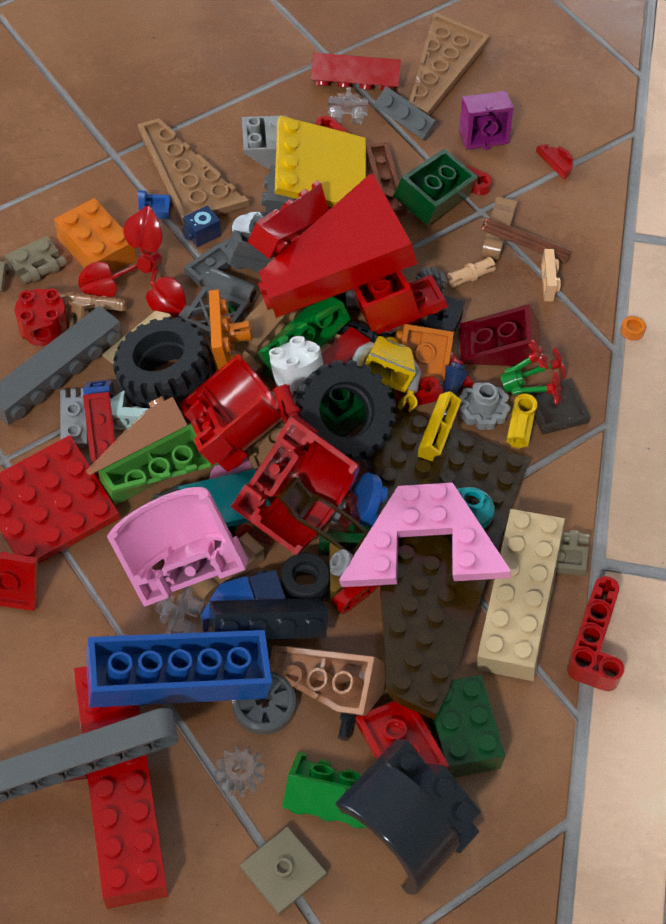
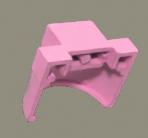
M202 487L181 489L141 506L117 523L107 535L144 607L169 598L171 592L209 578L219 576L222 579L246 570L249 560L238 537H232L210 491ZM164 559L165 563L162 570H154L151 568L160 560Z

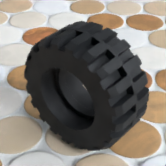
M163 317V320L153 319L146 325L142 323L137 326V330L134 332L130 331L126 335L125 341L121 340L117 347L118 351L115 352L113 358L114 373L122 390L125 391L129 403L133 406L148 409L151 408L149 405L151 401L163 396L165 400L173 397L181 411L179 403L216 372L215 358L202 329L190 321L186 322L185 319L177 317L175 320L171 317ZM178 359L175 364L166 369L152 371L163 362Z
M337 360L329 365L324 364L312 372L301 383L293 399L295 405L300 408L299 416L302 420L318 430L317 434L355 462H359L381 449L385 444V440L391 436L393 431L391 426L396 422V414L393 413L396 403L395 399H390L389 393L392 390L389 384L384 386L381 382L383 377L378 372L375 375L370 372V366L366 364L358 366L357 361L352 360L343 363L342 360ZM335 389H345L354 393L362 401L366 411V423L358 434L351 437H340L325 427L320 417L319 408L323 397L328 392Z

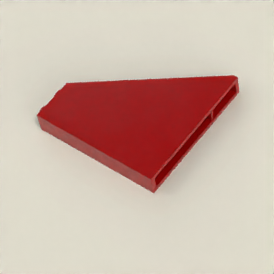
M372 173L364 178L259 271L262 282H259L258 286L267 310L273 309L276 318L417 264L412 243L374 174Z

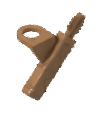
M75 292L59 294L65 300V304H68L67 320L69 328L74 325V314L76 313L78 322L84 317V310L97 308L99 305L104 309L125 311L127 309L128 301L123 298Z

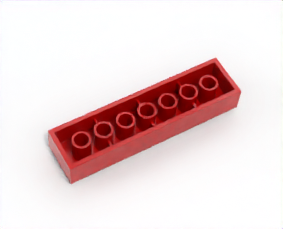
M87 667L73 668L82 734L141 715L140 705L89 708ZM147 754L87 774L101 889L106 909L169 897Z

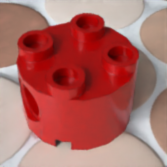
M56 289L24 290L19 294L14 311L20 335L22 338L27 339L28 343L46 346L68 329L64 302Z

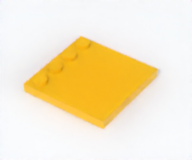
M279 116L276 139L275 194L297 199L302 190L310 191L312 184L318 180L322 184L327 206L332 208L366 178L365 137Z

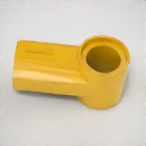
M521 394L514 401L506 442L511 447L520 449L529 445L537 408V401L532 395Z

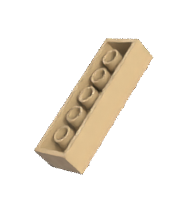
M510 509L500 555L510 568L511 578L494 580L477 655L479 671L534 681L564 535L565 518Z

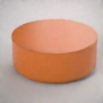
M636 316L626 317L620 327L622 336L632 341L641 339L646 330L645 322Z

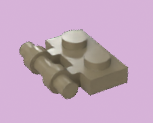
M48 236L5 255L7 264L17 277L20 276L23 285L31 281L35 283L41 280L40 277L50 272L54 274L60 271L61 267L67 265L65 257H60L58 249Z
M577 530L564 532L562 542L569 543V545L561 544L556 573L586 576L588 547L577 545H589V534H581Z

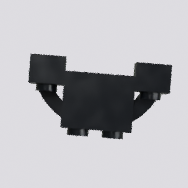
M396 739L336 801V806L341 813L353 817L366 826L396 856L409 878V884L403 883L401 887L407 894L411 895L418 894L454 853H461L480 832L473 824V821L481 813L478 807L445 765L426 763L408 740Z

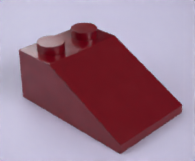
M530 304L460 323L461 361L464 364L515 366L529 358V355L533 353L528 345L531 343V340H534L541 347L539 321Z

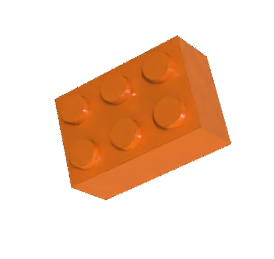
M95 198L54 219L58 239L83 268L93 262L101 261L107 263L111 268V272L114 273L137 260L135 248L127 243L123 228Z

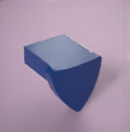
M138 190L139 211L149 205L157 218L169 219L171 195L147 194L146 190Z

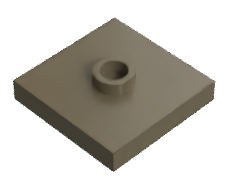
M288 827L283 829L240 865L242 872L278 915H281L327 876V872Z

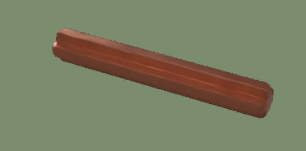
M489 217L482 224L483 231L540 254L544 253V249H554L555 259L563 263H567L570 259L571 250Z

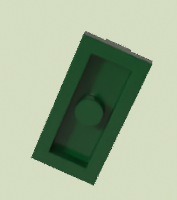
M354 525L349 526L348 534L347 532L339 533L338 531L326 532L328 536L350 553L365 535L364 533L357 534L354 531ZM365 526V527H364V528H366L368 531H370V527H369V526ZM319 535V556L329 555L330 542Z

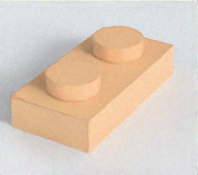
M544 249L541 262L544 301L550 302L554 301L555 293L560 291L561 285L560 277H556V273L559 270V260L555 259L554 249Z

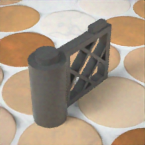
M213 268L205 273L203 278L204 287L190 307L186 305L183 308L179 318L196 324L197 327L202 329L204 334L211 336L210 319L207 314L210 311V306H204L203 304L204 298L209 296V291L219 289L221 298L226 299L227 305L238 308L236 312L226 314L231 316L233 323H238L246 309L251 308L255 303L259 286ZM203 313L205 320L198 322L191 320L193 315Z

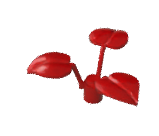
M148 205L129 217L123 228L127 243L131 247L140 248V252L143 253L138 257L137 263L112 275L111 268L107 263L101 261L93 262L87 265L80 273L78 286L85 294L114 297L117 293V284L114 279L139 268L143 273L152 272L150 285L153 288L146 293V301L153 311L168 313L172 317H179V314L187 305L185 292L181 284L176 279L167 276L159 278L155 283L156 275L159 273L157 268L162 263V257L157 250L162 244L163 237L159 220L153 209Z

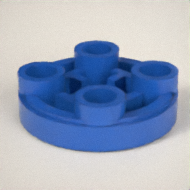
M364 473L356 482L350 496L348 515L363 527H373L378 517L377 511L380 503H383L387 498L388 489L382 486L378 475Z

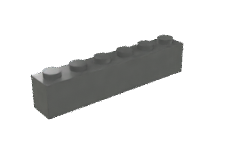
M99 305L0 381V419L8 426L15 420L21 419L29 409L40 404L52 391L59 389L70 377L78 374L84 366L97 359L111 345H115L122 337L120 321Z

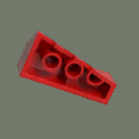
M313 52L311 80L316 81V85L329 86V82H336L337 87L350 88L351 84H359V89L372 90V86H381L383 91L387 86L394 91V87H399L401 60Z
M315 181L310 191L302 190L298 195L299 198L294 202L289 199L279 211L275 209L256 222L248 243L268 259L279 255L328 211L321 182Z

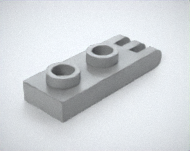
M76 388L71 389V397H67L66 389H60L61 439L70 435L79 449H88L83 388H81V396L77 397Z

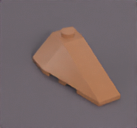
M161 396L149 403L151 408L144 411L86 470L87 474L91 475L187 426L174 398L171 397L165 400Z
M277 645L272 647L269 661L271 672L282 675L290 682L292 687L339 713L366 716L383 694L385 667L384 662L376 657Z

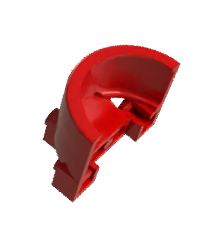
M237 354L179 403L183 414L191 421L197 436L194 441L199 453L212 465L218 463L227 473L243 463L244 459L248 456L246 452L248 447L282 420L277 400L240 354ZM215 407L224 417V419L214 410Z
M297 415L290 416L276 437L277 442L251 481L244 485L231 505V508L295 555L304 550L318 534L297 522L287 513L288 509L278 498L267 507L266 501L268 496L278 497L292 477H296L308 491L324 498L339 508L354 484L360 468L358 463L317 434L318 430ZM316 501L303 520L322 530L336 511Z

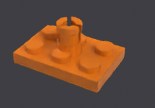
M219 289L209 291L211 345L219 370L234 358V354H231V350L234 349V343L252 341L253 337L249 320L233 323L231 316L226 315L228 314L227 301L221 298Z

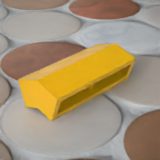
M451 391L439 395L418 448V457L433 461L435 456L441 455L462 401ZM446 408H449L445 420L443 422L442 418L444 416ZM439 432L436 443L432 446L435 436Z

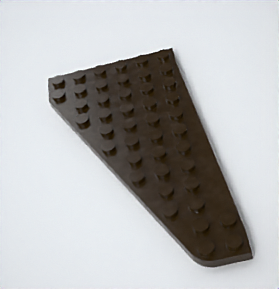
M396 405L393 408V413L396 414V422L391 426L393 429L391 436L385 440V444L381 449L372 454L373 474L378 475L382 486L388 489L386 500L380 503L378 508V517L398 486L453 483L456 489L474 487L487 493L493 500L495 506L494 517L490 525L484 528V531L496 549H498L510 509H512L520 483L530 465L531 459L454 428L448 434L441 455L435 456L433 461L418 457V448L430 418L412 411L408 412L405 408L400 410ZM437 432L432 446L435 445L439 432ZM474 496L464 498L471 505L480 503L479 499ZM453 534L398 537L397 584L380 585L386 689L391 698L398 704L436 720L447 697L487 579L454 581Z

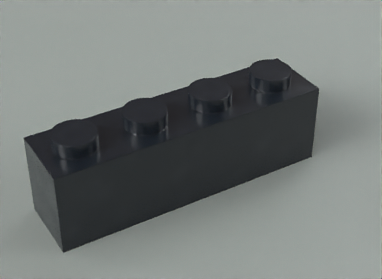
M321 598L210 601L208 632L265 630L266 640L326 638L328 610Z

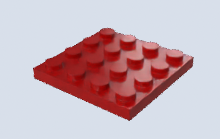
M70 435L0 472V530L14 554L37 557L38 564L121 518L95 474H87L86 470L90 466Z

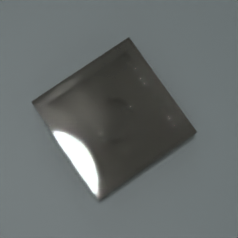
M571 378L561 381L559 385L562 388L560 392L561 402L557 405L554 403V396L547 394V392L524 393L532 395L537 401L534 418L542 435L590 422L591 417Z

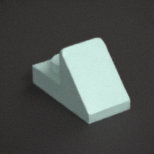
M125 391L120 392L111 399L114 430H126L148 409L137 406L127 407Z

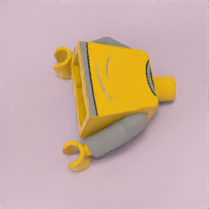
M378 336L375 343L368 342L356 350L352 361H357L358 366L364 364L370 366V372L374 375L378 372L383 377L381 382L384 385L389 384L391 388L406 392V395L398 402L400 410L405 406L406 402L409 404L408 412L417 406L418 402L414 393H417L421 369L413 359L412 350L409 347L399 344L393 337L384 338Z

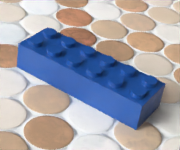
M265 630L88 637L86 667L89 708L266 699L272 684Z

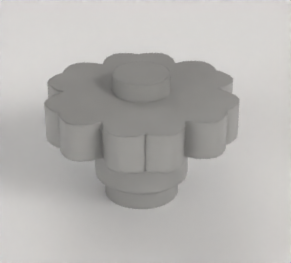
M488 382L474 383L472 389L465 388L459 397L462 400L459 406L460 417L464 419L467 425L475 424L479 430H492L495 428L496 423L504 424L510 412V406L507 404L509 396L504 393L502 388L495 387Z

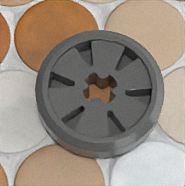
M271 672L272 684L266 697V701L270 700L268 707L263 708L262 704L258 705L260 703L259 699L232 700L234 716L237 722L247 731L260 735L273 734L282 730L292 720L296 709V696L290 682L282 675Z

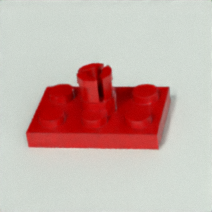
M432 275L408 283L412 289L419 313L407 320H401L388 325L384 329L376 330L377 334L391 331L393 328L404 324L420 326L421 321L419 318L448 308L446 299Z
M0 552V606L35 611L38 603V558Z
M393 701L370 710L366 716L358 715L355 717L356 725L375 760L396 739L408 740L426 763L445 765L449 770L448 762L418 712Z

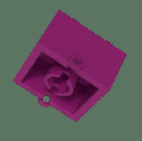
M506 91L462 97L459 134L466 150L475 148L489 150L491 146L509 144L514 107Z

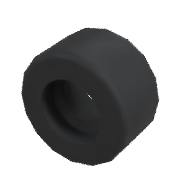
M309 552L298 553L289 557L281 570V587L285 598H321L323 601L328 595L330 588V569L326 561L317 554ZM301 574H309L316 578V582L311 585H301L295 581V578Z

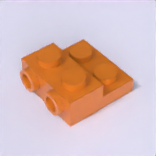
M408 324L402 325L401 330H396L395 339L399 344L407 346L412 350L413 359L421 369L420 378L433 376L438 381L444 382L445 365L449 366L454 332Z

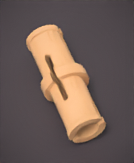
M487 257L474 264H465L464 268L448 273L447 278L449 280L447 281L452 288L468 281H477L478 277L494 272L496 267L490 266L495 265L491 257Z

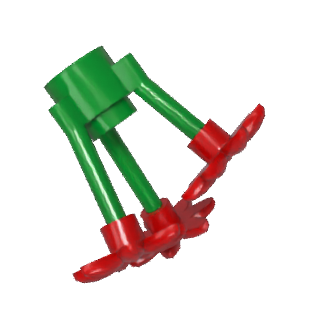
M531 340V343L528 345L533 353L524 361L505 369V373L501 374L503 387L506 393L512 391L513 396L521 393L547 392V394L554 396V403L557 405L561 402L560 392L562 388L559 386L561 378L556 371H554L552 384L522 388V385L526 384V377L548 369L555 370L558 368L563 379L566 377L565 366L561 363L562 357L558 349L553 348L552 353L555 359L547 363L548 358L542 354V347L538 346L534 340ZM538 361L540 367L523 373L519 370L531 362L534 364Z

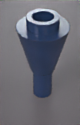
M451 362L450 366L445 365V393L451 391L453 394H457L469 372L465 371L466 366Z

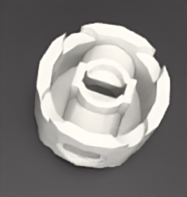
M302 336L293 337L289 343L269 351L276 387L289 384L292 395H294L293 391H298L301 383L312 372L324 365L320 347L314 342L305 341V338Z

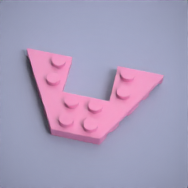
M438 483L398 486L339 581L341 587L397 584L398 537L453 534L454 581L511 578V571L454 484Z

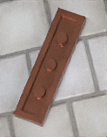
M388 142L366 144V157L371 174H374L396 216L407 215V208L393 197L399 184V179Z

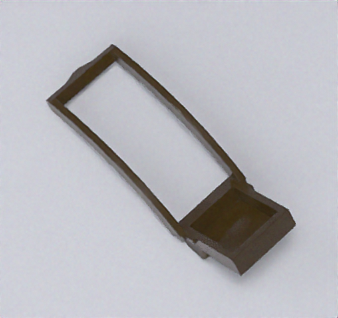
M292 477L277 497L288 509L287 513L297 522L313 530L339 550L346 549L326 533L303 520V518L314 503L319 501L349 520L365 534L351 552L353 557L369 533L366 528L343 510L308 491L296 477Z

